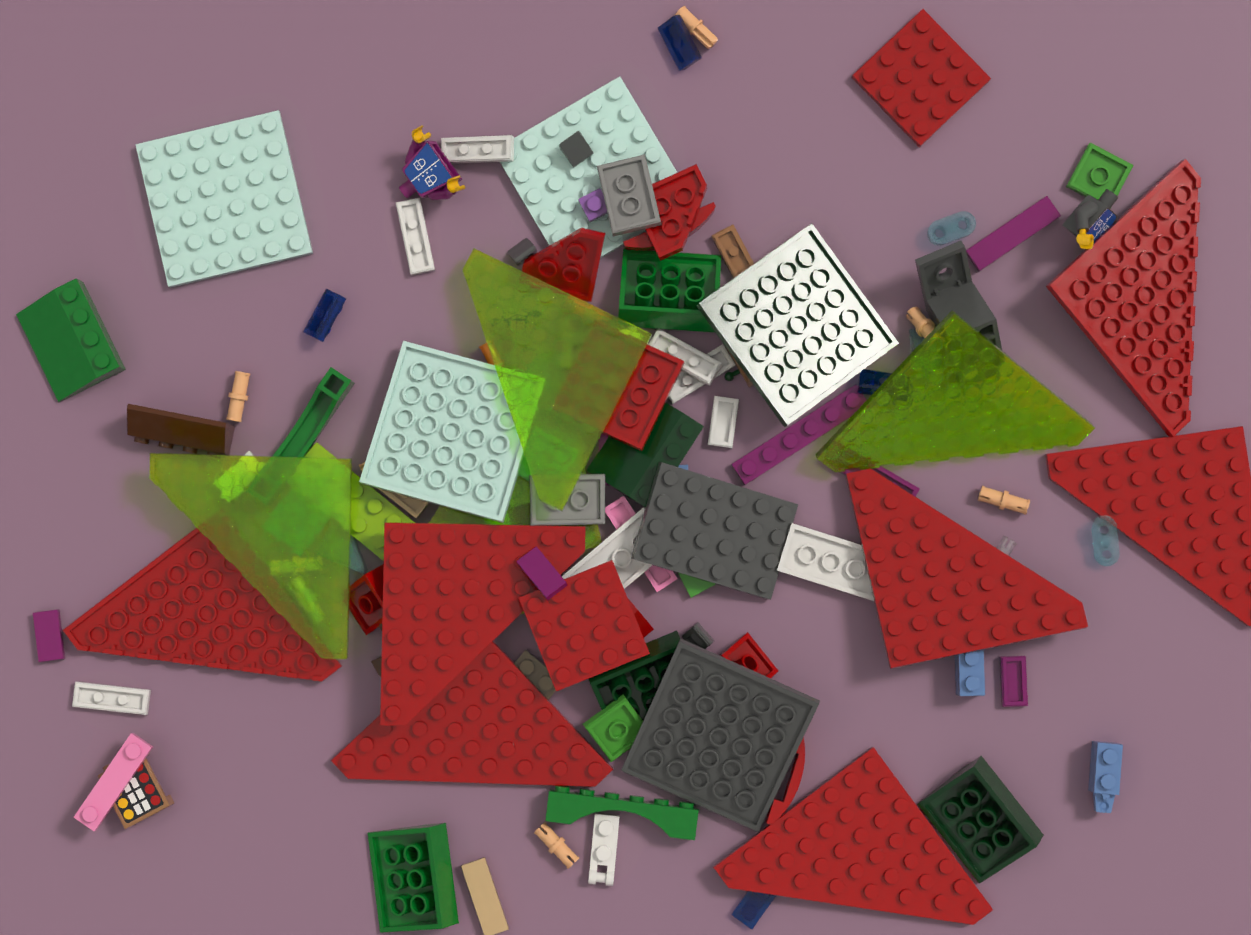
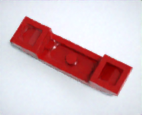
M714 202L699 208L689 236L698 231L712 216L716 207ZM646 232L623 241L624 249L654 250Z
M804 737L796 752L783 799L774 798L765 820L767 824L772 825L781 817L791 804L799 788L805 764Z

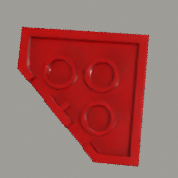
M697 164L652 184L662 225L647 228L645 231L660 261L683 251L707 191V184Z
M580 228L525 259L519 286L591 302L606 233Z

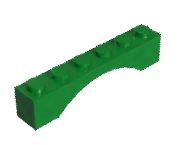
M330 367L293 429L247 489L248 493L266 505H273L301 460L309 452L355 384L353 381Z
M556 785L555 790H549L545 821L572 824L576 820L595 812L607 810L626 811L651 820L662 828L669 837L695 840L699 809L694 808V803L679 801V805H671L669 800L654 798V802L644 801L643 796L630 795L629 799L619 798L620 794L614 792H605L604 796L594 795L595 790L580 789L579 793L570 792V787Z

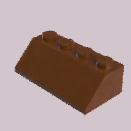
M133 404L127 405V435L135 437L134 442L149 445V440L159 442V447L173 449L174 445L183 446L182 451L197 454L198 450L207 451V456L220 459L222 454H230L235 430L233 425Z

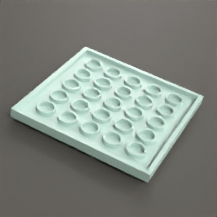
M620 76L515 137L514 161L500 162L549 246L580 228L603 232L606 234L601 258L623 246V241L646 231L643 229L613 237L608 213L589 223L578 199L599 188L602 191L597 166L645 154L652 184L678 173ZM577 131H580L594 154L573 168L560 150L559 144Z
M279 110L135 144L169 288L313 254Z
M403 341L359 482L504 523L546 380Z

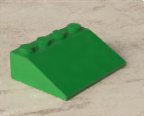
M623 249L618 326L715 333L696 305L720 288L721 255L677 253L660 261L655 251Z
M76 278L53 289L16 314L58 402H62L126 370L84 282Z
M446 823L368 832L380 933L443 929L458 924Z

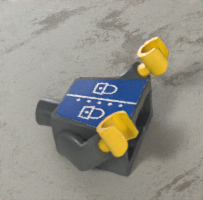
M1108 189L1104 191L1098 200L1091 195L1086 196L1063 223V226L1076 236V240L1082 249H1092L1094 241L1117 220L1118 216L1110 208L1116 202L1118 196Z

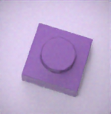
M600 188L578 199L589 223L607 214L604 196Z

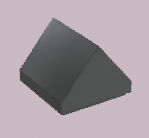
M699 622L682 635L685 641L703 649H706L714 642V639Z

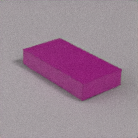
M537 546L516 561L547 601L567 586L566 581Z
M60 610L33 613L38 662L65 659Z
M1000 656L1002 706H1028L1026 656Z

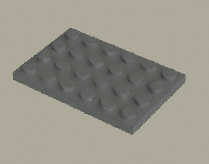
M659 462L631 559L771 600L779 571H777L791 523L794 521L798 504Z

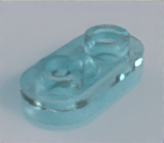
M961 211L936 220L928 228V239L932 244L942 246L967 237L975 230V217L969 212ZM964 221L967 225L966 229L959 228L958 222ZM938 229L944 233V236L941 238L935 235V231Z
M1100 516L1092 524L1094 557L1099 564L1111 566L1118 561L1120 555L1117 524L1109 516ZM1101 526H1107L1109 528V532L1103 534L1100 532L1099 528ZM1109 550L1112 555L1109 558H1105L1102 552Z

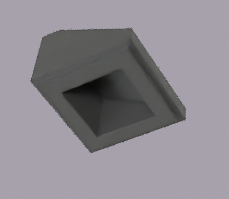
M577 131L559 144L560 150L573 168L594 154L580 131Z
M528 238L523 239L508 251L509 256L517 266H520L524 263L525 259L537 253L536 247Z

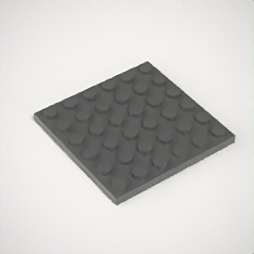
M680 638L621 771L759 832L820 700Z

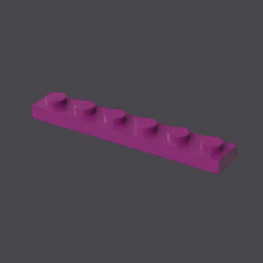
M855 384L731 465L743 484L746 485L870 404L857 384Z

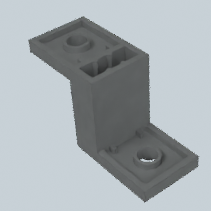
M958 241L915 259L926 311L935 323L939 333L945 338V342L950 349L956 381L959 387H965L1006 370L997 320L972 282L966 248L963 242ZM947 268L944 273H940L941 270Z

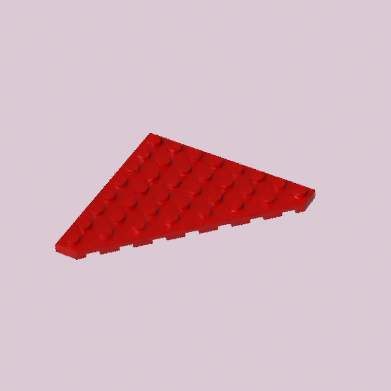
M1186 159L1181 160L1094 241L1092 249H1085L1046 286L1168 437H1174L1191 421L1189 396H1192L1193 376H1190V370L1194 354L1192 327L1195 326L1196 306H1193V300L1197 284L1195 257H1198V237H1196V229L1200 213L1198 188H1201V177Z
M1243 426L1045 454L1048 477L1052 482L1062 487L1083 505L1089 507L1099 517L1117 528L1138 546L1144 548L1169 569L1175 571L1189 584L1206 594L1212 601L1230 612L1243 624L1251 626V473Z
M871 468L846 473L890 669L1088 627L1083 603Z
M220 509L63 629L76 649L82 651L320 682L342 667V664L275 576L272 575V572L224 509Z
M384 523L380 725L406 726L524 611L519 597L536 591L538 588L516 562L537 546L561 575L585 552L586 526Z
M494 641L406 726L380 725L379 715L331 760L348 779L595 787L613 770V767L532 681L523 674Z
M871 747L782 814L772 825L766 826L713 866L726 886L731 889L971 925L976 924L993 910L874 747Z

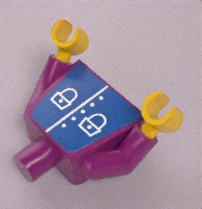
M423 125L412 131L413 140L405 158L406 165L402 168L408 180L399 189L406 198L411 197L417 192L421 198H430L431 200L450 199L458 191L464 190L465 185L459 186L458 182L462 178L437 142H425L431 137V133L423 134Z

